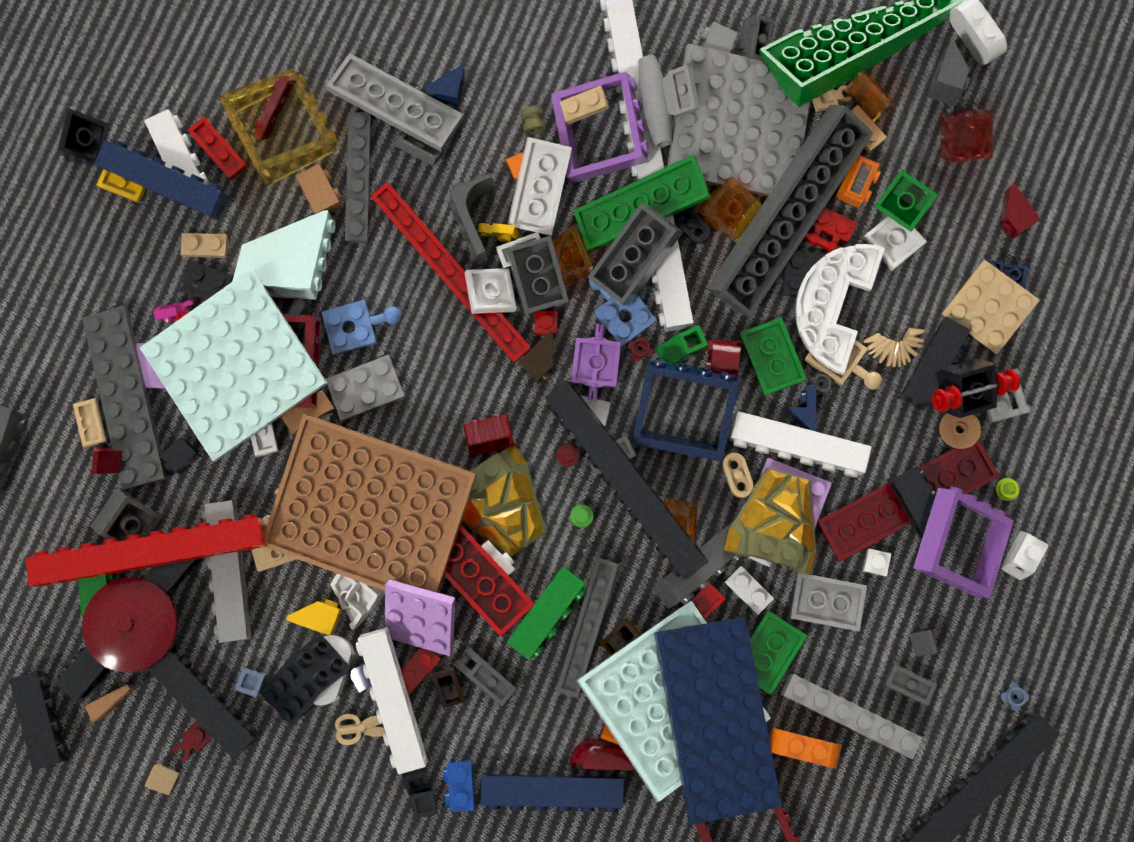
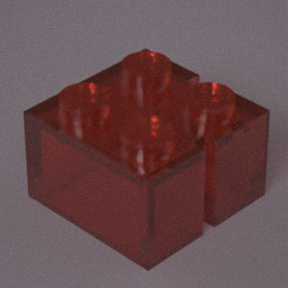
M976 109L940 114L941 135L945 136V138H941V158L948 163L969 161V158L972 160L993 158L992 112L986 109Z

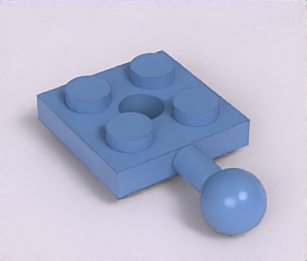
M589 279L590 286L595 290H600L607 300L606 303L594 311V314L605 325L612 338L622 343L621 347L657 321L638 295L630 305H622ZM621 311H628L631 314L629 322H622L619 319Z
M365 300L323 311L322 316L332 354L336 356L377 344L373 325L384 322L396 324L401 319V311L397 307L391 306L386 308L383 314L370 317ZM353 322L355 330L349 334L345 333V324Z

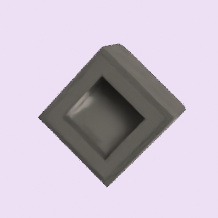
M931 630L910 634L916 656L937 653V646Z

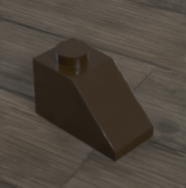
M551 331L518 362L519 368L537 385L541 381L546 383L553 375L551 372L553 370V333Z

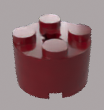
M718 339L709 340L706 368L711 369L713 373L721 374L722 372H728V374L738 377L741 342Z

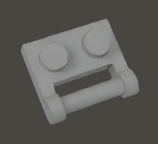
M1013 369L1020 376L1019 369ZM1021 383L1019 389L1013 392L1018 408L1012 409L1008 393L1001 396L997 395V408L987 410L990 423L1032 412L1030 405L1027 406Z

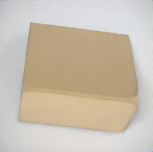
M160 763L155 764L145 783V787L170 795L180 773Z

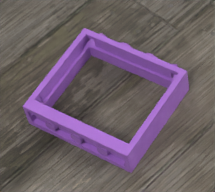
M626 71L551 94L560 144L572 147L566 177L573 183L649 162L647 154H649L648 149L650 148L643 133H646V127L639 114L642 111V107L635 93L638 90V86L635 84L634 77L632 78ZM600 85L604 91L622 86L635 152L579 167L572 124L565 122L560 101Z
M953 486L950 489L938 488L913 568L972 596L990 599L1014 520L1006 517V512L991 509V504L977 501V497L973 495L962 494L963 490ZM957 503L991 520L973 581L939 565Z

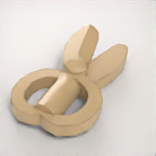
M345 714L337 718L335 722L337 730L336 739L344 745L357 743L362 733L372 737H381L385 729L384 727H376L380 725L377 715L361 722L357 716ZM352 719L356 722V724L340 725L342 721ZM356 733V737L351 740H345L341 737V735Z

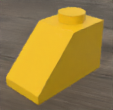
M325 599L324 603L317 601L288 615L286 620L326 635H334L343 610L337 608L339 603Z

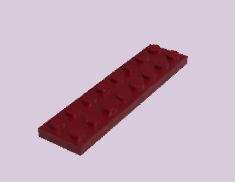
M979 439L969 448H954L918 467L919 470L921 469L925 473L929 489L934 490L935 493H937L938 488L950 489L953 486L962 489V494H968L1000 477ZM888 483L817 521V524L837 561L840 562L910 525L911 522Z

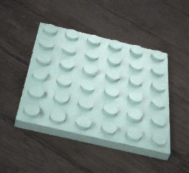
M251 269L140 347V350L213 462L218 461L328 384L255 272Z
M692 601L681 606L640 637L576 680L658 802L682 784L654 632L705 624L706 621ZM763 707L765 720L767 722L771 718Z

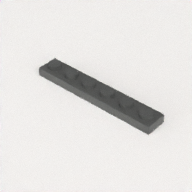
M348 112L346 243H368L372 120L370 113Z
M596 558L556 692L575 698L579 697L581 687L576 680L586 674L619 565L617 563Z

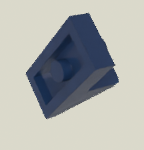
M807 385L804 391L800 392V405H804V408L789 407L786 412L802 428L816 431V385Z

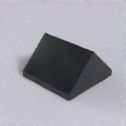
M67 108L57 151L67 161L95 165L94 162L107 138L109 123Z

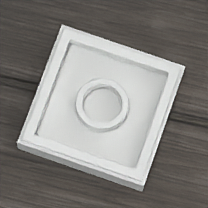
M886 217L863 237L867 244L885 248L881 259L891 271L927 242L915 228L910 232L889 217Z
M509 268L472 269L465 271L472 314L516 311L517 306Z

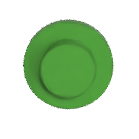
M577 505L572 509L570 518L575 526L584 528L591 524L593 512L586 505Z

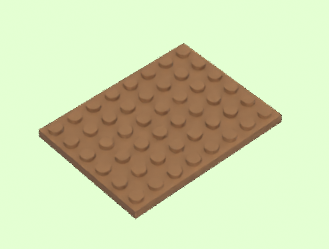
M303 414L265 530L266 548L384 591L385 585L390 579L438 593L477 473L323 419Z

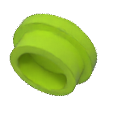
M1011 478L1001 479L996 485V494L1004 501H1011L1019 494V486Z

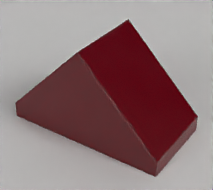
M94 446L91 474L120 473L122 450Z

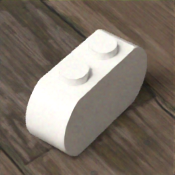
M965 0L950 10L952 27L978 63L986 65L1006 52L1007 43L1005 36L979 0Z
M324 636L351 666L355 654L351 643L341 636ZM348 672L326 690L314 704L327 705L337 701L340 698Z

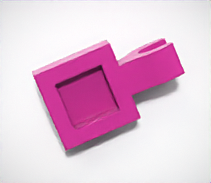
M194 300L157 307L153 311L155 320L162 319L163 322L174 320L179 313L187 310L186 307L188 305H193Z

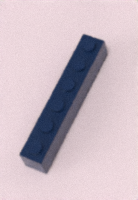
M107 140L104 141L94 162L96 166L219 221L230 197L223 193V187L212 182L208 186L203 183V178L194 174L188 177L184 175V170L174 165L170 169L165 166L166 162L156 157H153L152 160L145 158L147 154L136 148L133 151L127 150L128 145L118 140H114V143Z
M482 774L481 805H486L488 810H499L500 806H510V810H524V806H533L535 811H547V807H557V811H571V807H580L582 812H594V808H604V812H618V808H623V777Z

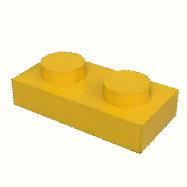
M103 170L97 182L99 188L140 203L146 188L106 170Z

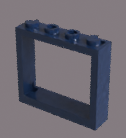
M662 359L660 361L648 360L632 444L722 462L739 387V377L730 375L728 372H722L721 374L713 373L711 369L703 367L693 369L683 363H676V365L667 364ZM653 374L730 389L718 444L642 430Z

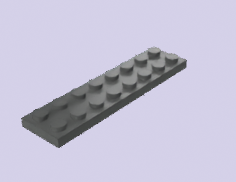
M122 305L82 318L112 449L122 450L121 470L118 473L122 491H128L168 479L165 466L162 464L164 462L163 458L160 456L162 452L127 306Z

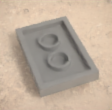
M389 355L325 379L342 422L405 398Z
M798 572L790 619L859 632L867 585L814 575L809 576Z

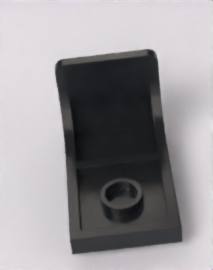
M318 635L288 658L262 690L261 694L280 714L281 718L292 727L326 690L350 670V665L322 635Z

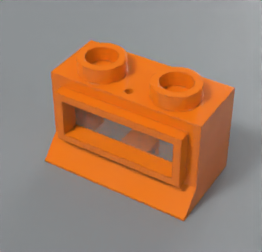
M859 154L843 178L834 198L856 208H859L863 202L867 203L872 193L871 190H868L871 182L875 184L881 173L877 170L880 164Z

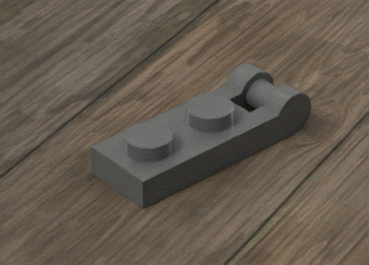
M467 646L464 650L465 654L460 659L457 658L453 665L502 707L517 688L473 649ZM474 660L477 664L470 670L467 664Z

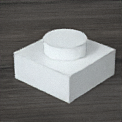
M867 549L863 572L887 576L891 553Z

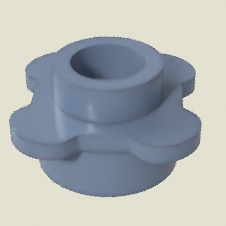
M1011 683L1009 689L1001 694V700L1007 702L1013 711H1019L1021 706L1029 700V694L1019 688V684Z

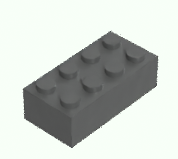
M641 203L588 278L620 304L630 305L677 242L683 231L652 207Z

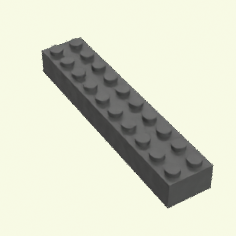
M829 105L708 285L707 289L735 313L748 317L753 315L874 134L846 105Z

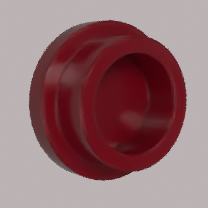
M564 444L557 451V460L561 465L571 467L578 462L579 451L572 444Z

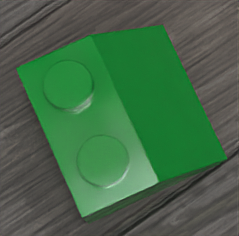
M901 169L874 207L912 232L930 210L939 195Z

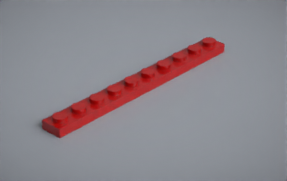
M388 182L371 195L372 200L472 314L464 269ZM501 312L472 314L513 363H516L531 350L529 344Z

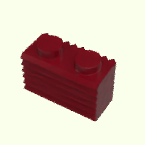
M507 414L494 415L490 419L472 420L468 424H463L470 457L515 446Z

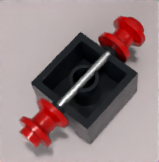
M979 358L941 368V389L933 392L931 402L933 407L939 412H945L958 418L997 408V395H1004L1007 391H1017L1020 387V376L1012 369L1005 370L1003 374L996 373V364Z

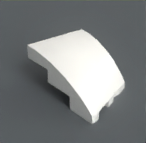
M336 574L330 584L339 599L342 610H346L351 623L349 626L352 630L356 629L366 619L385 595L384 590L340 574Z

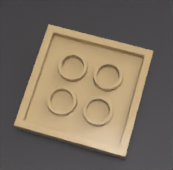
M983 260L942 312V315L970 329V336L993 353L998 354L1040 300L989 262Z

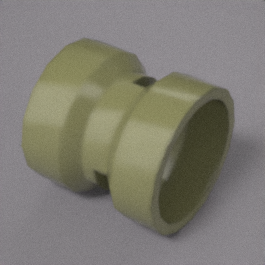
M528 106L520 111L521 118L524 120L523 130L525 134L533 135L545 131V122L541 118L543 115L541 106Z

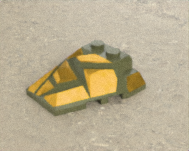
M516 446L509 447L501 453L493 455L471 470V472L477 473V477L462 523L486 541L489 540L501 553L504 554L506 552L510 557L547 533L527 462Z
M765 468L752 489L748 500L740 508L738 516L728 527L722 551L743 557H756L787 566L788 570L809 576L812 575L817 550L811 480Z

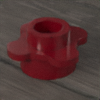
M641 336L640 339L635 341H629L627 345L633 354L632 359L636 362H639L641 358L653 355V349L650 348L649 340L646 336Z

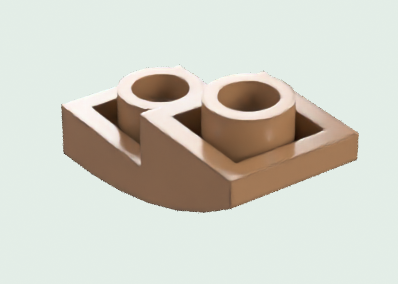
M322 390L317 394V409L292 408L281 417L292 435H294L298 431L303 414L322 418L333 413L334 407Z

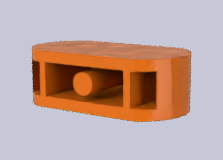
M772 728L769 740L772 753L837 769L842 745Z

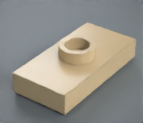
M94 398L73 404L82 447L89 448L107 443L98 400Z
M266 547L251 550L258 572L298 560Z

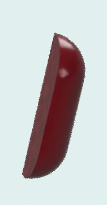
M605 739L584 740L573 749L570 756L571 768L636 770L620 745Z

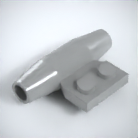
M644 56L638 60L639 91L644 118L654 146L665 147L672 143V115L683 116L700 109L692 66L686 64L669 71L663 77L656 56Z

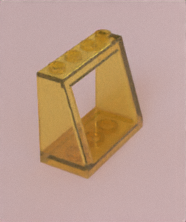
M294 68L218 96L266 186L337 151L335 142L338 140L332 129L329 131L326 129L324 124L328 122L322 110L317 112L315 105L318 103L312 92H306L304 87L308 85L302 73L297 75ZM280 76H290L297 80L294 88L319 132L321 139L263 160L238 111L272 95L274 91L273 84L276 79L280 78Z

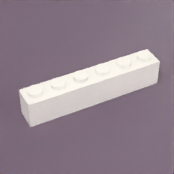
M739 411L735 414L729 441L734 442L733 445L740 448H747V446L755 447V451L759 453L769 454V451L778 453L777 457L791 460V457L800 459L802 464L813 466V463L822 465L824 470L835 472L838 469L845 471L844 475L856 478L858 475L865 473L871 446Z
M386 627L362 634L358 638V642H356V648L359 656L363 655L364 675L370 679L372 685L370 687V695L372 700L376 701L378 705L376 714L379 723L384 725V742L386 746L390 745L392 752L390 755L391 765L393 769H397L398 775L426 767L428 762L389 628Z

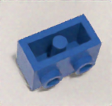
M473 760L448 762V768H444V782H448L449 792H445V806H450V812L474 811Z

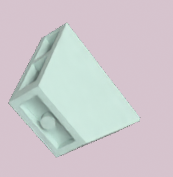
M323 210L243 244L233 281L251 269L255 272L270 297L316 300L318 291H321L322 288L321 277L322 273L326 270V255L331 249V234L335 231V221L332 219L329 211Z

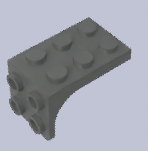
M485 173L476 175L472 181L467 183L459 182L449 190L452 200L449 203L451 212L456 222L460 220L458 223L460 233L464 242L469 241L466 243L472 260L478 261L479 266L487 264L488 261L469 211L477 198L494 190L491 174Z

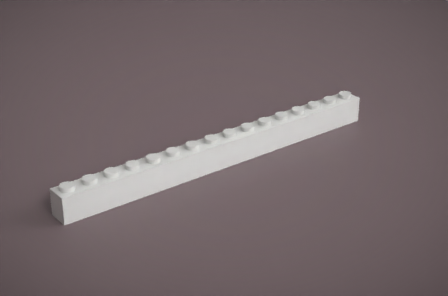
M600 0L601 11L606 12V18H603L605 32L609 31L610 38L607 39L609 52L613 51L614 59H611L613 73L617 72V74L626 71L632 78L634 77L635 84L638 86V90L635 91L636 98L640 100L642 107L639 91L638 60L643 57L633 2L632 0ZM618 86L616 87V92L621 93L622 98L619 101V109L621 114H625L626 121H623V130L625 135H629L630 141L626 143L629 154L635 152L623 88ZM643 107L639 114L646 127V133H643L650 148L648 149L649 154H647L649 162L631 167L632 177L636 176L637 181L664 169L661 149L653 144L645 122ZM673 215L666 218L675 225ZM677 240L651 276L652 283L657 285L658 291H654L656 305L660 304L661 313H658L660 326H664L665 332L692 328L693 325Z

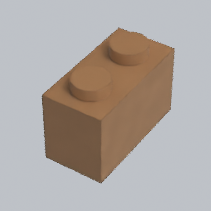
M317 164L295 175L315 214L323 210H327L332 214L342 209L339 201L343 199L337 187L332 189L329 182L333 180L327 169L322 170L320 164Z

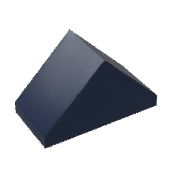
M461 65L424 87L425 94L440 102L458 106L465 80L464 68Z

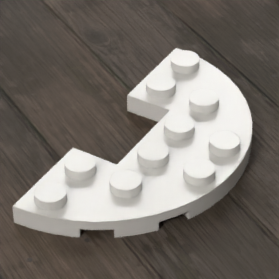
M856 244L855 246L836 249L826 254L812 266L798 290L795 317L802 341L809 352L821 364L838 374L843 375L858 332L836 324L848 286L852 285L867 291L872 289L885 249L884 247Z

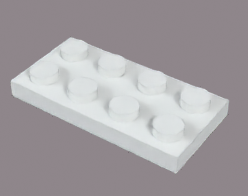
M527 137L508 225H515L516 228L552 236L572 147Z

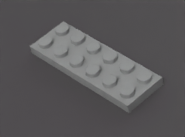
M350 53L326 85L327 91L440 152L463 120L464 114Z

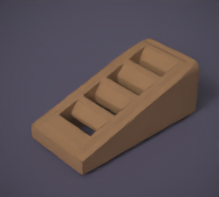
M126 684L87 704L85 708L91 721L96 723L103 720L136 689L135 685Z

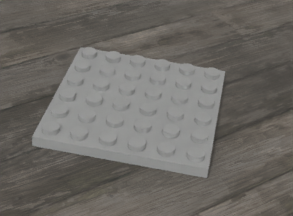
M687 44L683 66L686 64L692 66L700 109L683 116L675 115L667 167L691 155H695L707 184L768 197L804 143L809 102L798 107L788 98L765 61Z

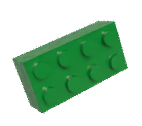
M562 567L506 643L528 660L532 656L537 659L545 648L541 645L546 637L551 640L558 630L555 626L560 618L565 621L572 611L569 607L574 600L579 602L586 592L583 588L585 582Z

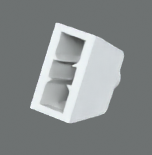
M1020 531L1000 569L1018 580L1032 575L1045 554L1048 544L1026 532Z

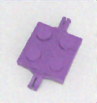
M596 324L595 337L588 339L576 338L571 383L588 386L587 400L592 401V395L593 401H597L598 388H617L622 343L609 341L604 338V324H601V327L600 324Z

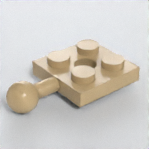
M856 340L843 375L825 367L810 352L804 359L840 386L851 372L864 379V384L868 389H878L882 384V377L879 373L868 372L858 365V362L868 348Z

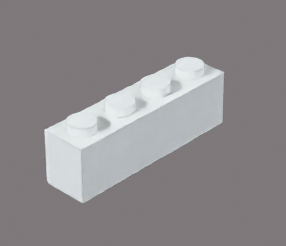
M168 109L144 120L162 160L166 162V167L171 169L172 165L184 170V175L191 177V174L203 178L204 184H210L205 173H200L197 167L201 165L195 153L191 154L189 150L192 144L186 134L182 135L180 128L183 125L178 115L173 116Z

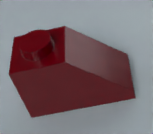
M1015 183L1004 192L1000 216L1002 230L1006 235L1014 239L1041 220Z

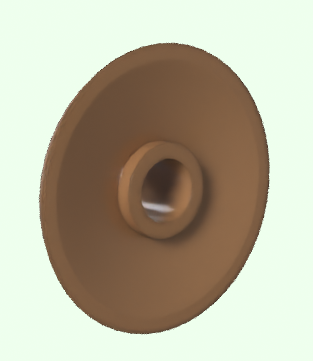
M947 413L941 419L939 431L942 439L949 446L965 449L973 446L978 441L981 435V425L974 414L958 418ZM956 428H961L963 433H957Z

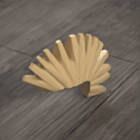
M909 328L903 341L900 342L885 338L877 333L865 339L864 343L872 342L866 348L868 350L872 349L869 354L874 353L872 356L874 359L880 354L879 363H882L887 356L886 366L890 367L892 363V367H895L897 362L898 367H901V361L903 365H906V360L908 363L911 362L908 353L917 357L918 354L911 347L922 348V345L918 344V342H924V340L914 336L924 333V330Z

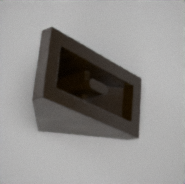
M626 617L600 644L612 656L642 634Z
M456 667L431 674L443 708L465 702Z

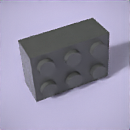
M551 236L506 248L523 314L569 302Z

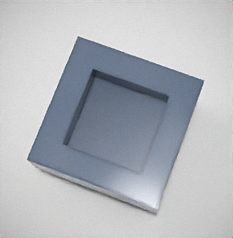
M243 667L235 690L257 698L266 675Z

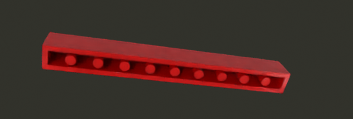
M255 514L242 516V520L233 521L232 518L222 519L218 521L219 524L211 526L208 522L195 525L194 529L187 530L186 527H176L172 529L171 533L164 534L163 531H153L149 533L148 537L141 538L140 535L127 536L125 541L120 542L117 539H108L103 541V545L95 546L94 543H85L80 545V549L71 550V547H62L57 549V553L48 554V551L33 553L34 557L25 558L28 585L42 587L267 547L263 519L256 517Z

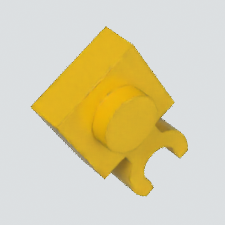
M479 223L477 232L481 233L480 235L484 237L494 236L498 241L506 243L519 238V231L515 225L495 223L493 225Z

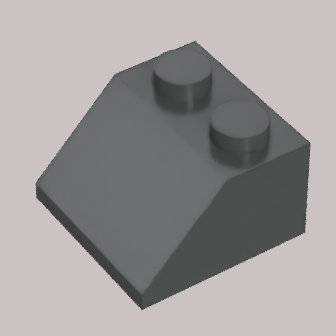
M954 41L949 42L940 56L926 96L952 105L955 99H960L962 92L966 90L970 78H967L969 68Z
M116 488L90 527L100 536L106 539H117L120 542L125 541L126 537L131 535H140L141 538L148 537L149 533L153 532L163 516Z

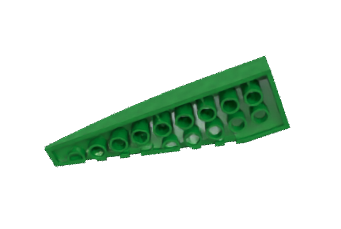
M903 0L898 1L889 8L881 6L853 14L850 19L839 18L832 20V24L814 25L808 31L796 30L759 49V53L784 94L800 107L902 50L950 17V10L965 0H913L906 3Z

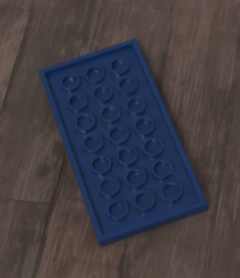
M741 617L654 632L689 825L782 807L746 618Z

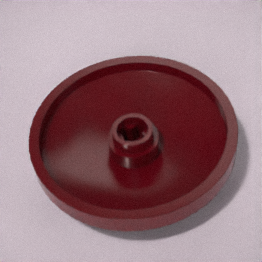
M121 578L103 586L89 601L82 620L83 639L90 654L101 665L118 672H138L156 665L168 654L178 632V614L171 597L159 585L141 578Z

